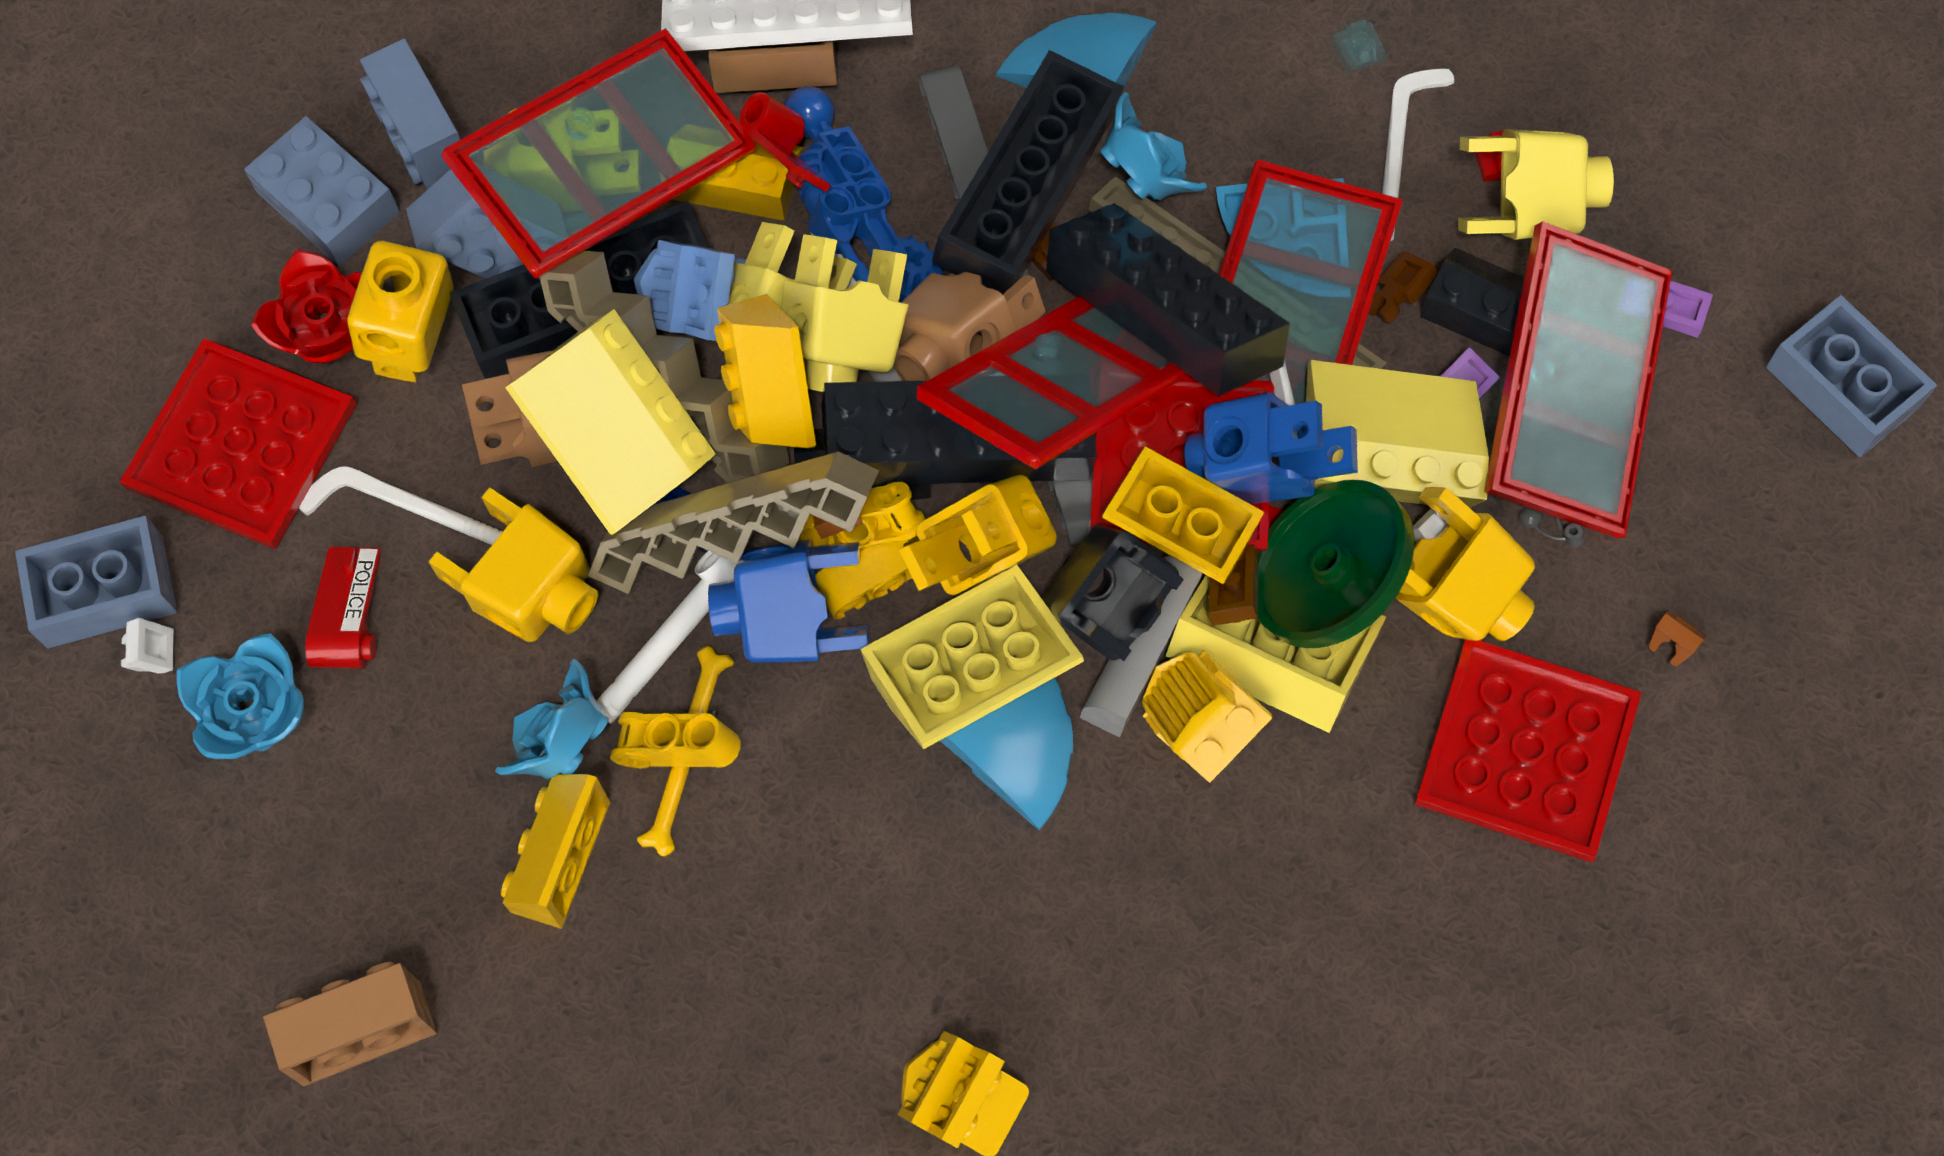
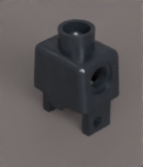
M1099 523L1090 529L1074 553L1065 560L1062 569L1044 592L1042 600L1054 617L1065 628L1107 659H1121L1125 661L1132 651L1129 648L1130 645L1141 634L1149 631L1160 616L1163 602L1171 589L1177 590L1184 579L1179 576L1175 566L1133 534L1104 523ZM1104 569V577L1100 586L1096 590L1086 593Z

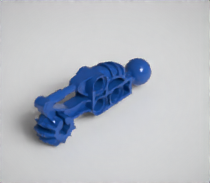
M804 86L792 91L784 101V105L803 117V137L811 138L814 142L807 150L800 154L799 158L831 185L828 191L825 192L804 180L803 185L799 188V196L810 216L808 219L809 230L814 236L837 240L835 254H842L843 258L857 264L852 275L856 282H867L869 270L864 262L859 260L851 247L850 241L852 237L856 236L861 239L871 257L873 249L907 254L899 302L901 303L929 274L943 275V268L932 263L934 251L928 249V241L923 243L917 242L913 234L907 238L897 237L887 221L885 213L891 200L890 190L850 126L838 129L831 127L835 111L831 98L820 88Z

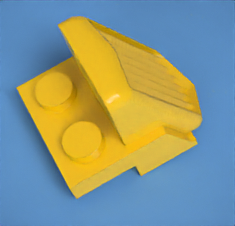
M1205 650L1199 655L1193 652H1185L1157 665L1142 699L1145 710L1142 716L1155 734L1209 783L1272 719V714L1238 684L1237 679Z
M943 1031L939 1040L932 1042L905 1064L901 1093L902 1107L897 1115L956 1148L962 1143L983 1156H995L1029 1095V1089L1024 1083L1001 1071L1005 1061L990 1052L971 1045L958 1036Z

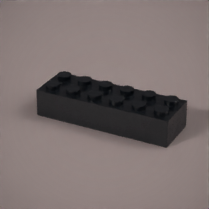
M1049 50L940 232L932 263L955 275L964 272L979 275L982 279V286L999 291L1002 295L1021 279L1113 119L1118 98L1122 95L1124 86Z
M689 201L634 221L585 251L604 253L612 292L638 295L634 278L650 253L657 248L658 240L709 248ZM524 264L450 292L456 311L485 379L509 374L506 359L555 350L578 332L566 320L560 323L548 312L540 277L534 278Z
M1115 203L1106 205L1101 209L1071 219L1050 229L1046 272L1217 396L1228 393L1283 367L1290 322L1245 293L1238 286L1220 276L1209 266L1204 265L1182 250L1181 247L1154 231L1150 226H1147L1126 212L1122 207Z
M1046 378L1091 404L1089 378ZM1014 379L976 380L954 393L1038 443L1080 418ZM926 381L824 383L821 405L824 455L840 452L879 470L873 485H887L893 482H904L906 484L998 482L1016 475H1024L1030 481L1089 480L1097 459L1095 434L1041 467L1034 469L917 400V387Z

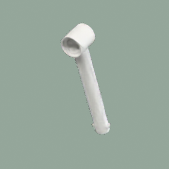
M707 551L701 557L695 567V573L701 578L699 583L616 677L615 681L597 699V704L602 708L601 713L609 718V724H612L630 704L633 697L642 690L709 612V584L734 581V568L737 563L711 551Z

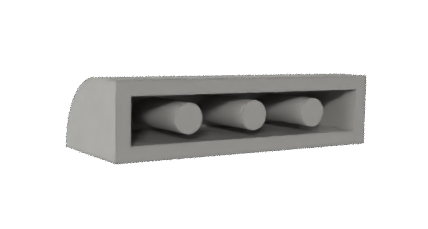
M1166 556L1164 559L1177 568L1179 576L1184 579L1177 590L1171 589L1163 602L1160 616L1149 631L1141 634L1130 645L1129 648L1132 651L1125 661L1121 659L1108 660L1080 715V719L1118 737L1121 736L1174 634L1180 616L1196 592L1203 576L1202 572L1173 556Z

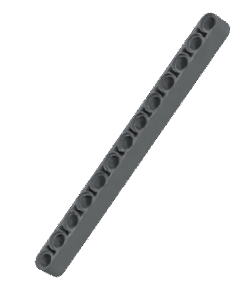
M956 64L918 74V81L922 97L926 96L927 104H925L933 131L937 130L938 138H936L944 165L948 164L949 167L947 174L955 199L960 200L986 157L988 149L960 66ZM1027 269L1025 270L1023 276H1024V275H1028V276H1029V273H1028V270H1027ZM1051 339L1013 359L1044 378H1063ZM1092 473L1089 480L1047 481L1050 491H1055L1056 499H1053L1062 528L1068 531L1069 537L1066 538L1069 547L1080 544L1089 532Z

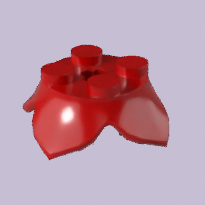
M297 249L282 268L279 278L280 297L277 300L267 301L260 306L252 319L251 326L270 346L298 355L305 361L327 363L341 358L353 350L347 319L362 272H353L348 276H344L333 262L324 256ZM327 313L324 318L319 319L320 314Z

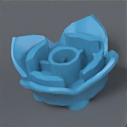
M1124 92L1118 98L1114 122L1109 135L1105 139L1106 144L1100 149L1103 156L1114 167L1118 168L1121 165L1131 176L1127 183L1142 199L1148 196L1153 201L1157 199L1161 201L1165 197L1177 193L1204 191L1207 188L1206 183L1198 184L1184 180L1187 178V174L1185 173L1186 160L1183 143L1162 133L1145 132L1138 127L1142 122L1136 118L1129 94Z
M271 633L249 638L240 644L234 657L230 659L216 656L200 657L177 669L179 698L184 708L197 721V726L193 731V742L200 753L207 758L235 759L255 750L265 751L273 744L287 737L297 727L303 716L304 698L302 692L295 687L293 666L289 654ZM252 699L254 700L253 704L245 710L239 707L242 701L250 702Z
M576 659L570 662V668L566 675L563 689L558 692L564 698L563 704L545 702L514 717L512 740L515 751H517L515 755L518 760L509 762L502 767H497L496 773L499 775L530 774L541 776L548 780L559 773L563 775L572 774L577 769L583 759V754L579 751L589 738L593 740L603 731L609 718L601 713L602 708L597 704L590 690L587 673L583 665Z

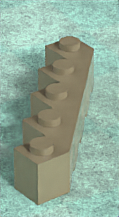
M583 251L540 276L548 312L560 323L566 320L578 332L615 309L716 453L711 458L717 464L714 471L725 482L731 483L780 469L790 463L787 446L751 443L740 429L735 430L728 414V405L733 404L731 391L727 390L724 381L721 379L701 377L693 338L657 335L648 295L612 292L603 252Z
M835 452L652 505L616 533L611 535L607 531L600 543L588 576L629 594L645 563L683 579L699 547L737 563L741 559L754 531L795 548L810 514L852 532L879 470L840 452Z

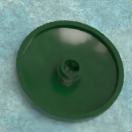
M1364 480L1332 482L1315 489L1313 496L1301 497L1295 501L1269 528L1267 551L1257 552L1259 557L1258 620L1281 641L1300 648H1322L1335 645L1350 639L1369 627L1394 601L1410 571L1415 538L1412 522L1405 508L1387 490L1377 484Z

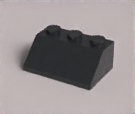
M1454 248L1445 259L1426 296L1420 317L1510 357L1525 278ZM1546 287L1542 310L1564 317L1572 298ZM1538 328L1532 367L1538 369L1555 335L1554 333Z

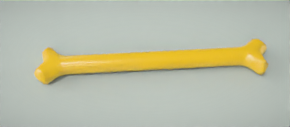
M705 646L697 652L701 664V674L688 714L707 713L718 676L722 671L734 665V660L730 655H718L710 646ZM671 767L654 825L646 833L637 837V841L642 847H654L658 854L663 857L675 851V845L671 838V828L690 767Z

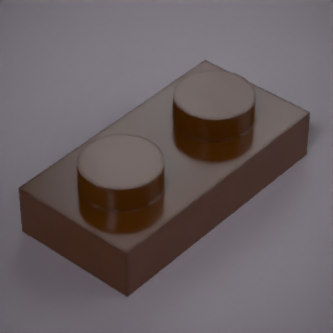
M1255 545L1246 546L1224 584L1210 577L1208 613L1213 626L1237 623L1258 617L1259 557Z

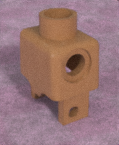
M968 272L959 275L950 273L948 276L936 273L929 274L901 302L909 304L899 342L900 346L898 347L893 366L903 381H928L1039 319L1046 311L1035 278L1024 275L1002 295L999 291L982 286L981 276ZM981 331L982 335H978L975 333ZM994 370L978 380H988L998 370Z
M554 350L506 359L509 374L462 384L481 465L517 456L528 458L531 468L557 462L555 456L505 388ZM483 402L493 404V408L489 411H480L478 406ZM492 438L501 441V444L496 448L486 446L487 441Z

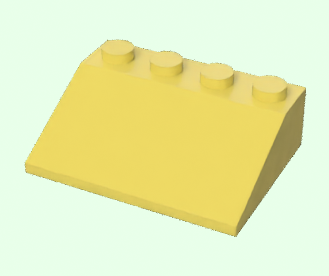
M615 309L581 329L505 387L611 535L693 475L716 454Z
M1316 360L1308 361L1306 402L1318 401L1322 404L1323 430L1353 426L1357 429L1358 473L1314 479L1315 489L1342 480H1364L1381 486L1399 502L1427 505L1419 498L1426 487H1447L1469 508L1487 500V493L1484 492L1488 473L1489 455L1476 381ZM1343 449L1337 450L1332 457L1333 463L1339 462L1342 459Z
M1018 565L860 649L871 680L891 711L923 749L1084 662L1082 654Z
M1206 575L1178 620L1166 657L1172 659L1185 652H1193L1199 655L1205 650L1237 679L1238 684L1252 697L1330 733L1381 630L1386 616L1381 615L1359 634L1338 644L1322 648H1300L1281 641L1266 629L1258 618L1213 626L1208 613L1210 577Z

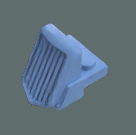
M658 240L657 248L650 253L636 274L634 283L638 295H648L655 328L716 341L714 327L719 324L717 308L728 305L730 286L734 279V262L745 264L746 259L735 257V254L697 245Z

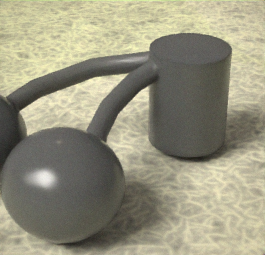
M1526 507L1519 513L1518 521L1525 528H1535L1539 533L1555 540L1566 541L1569 546L1574 548L1580 547L1584 542L1583 530L1579 524H1569L1564 530L1560 518L1555 517L1557 526L1565 537L1552 536L1538 527L1542 520L1540 511Z

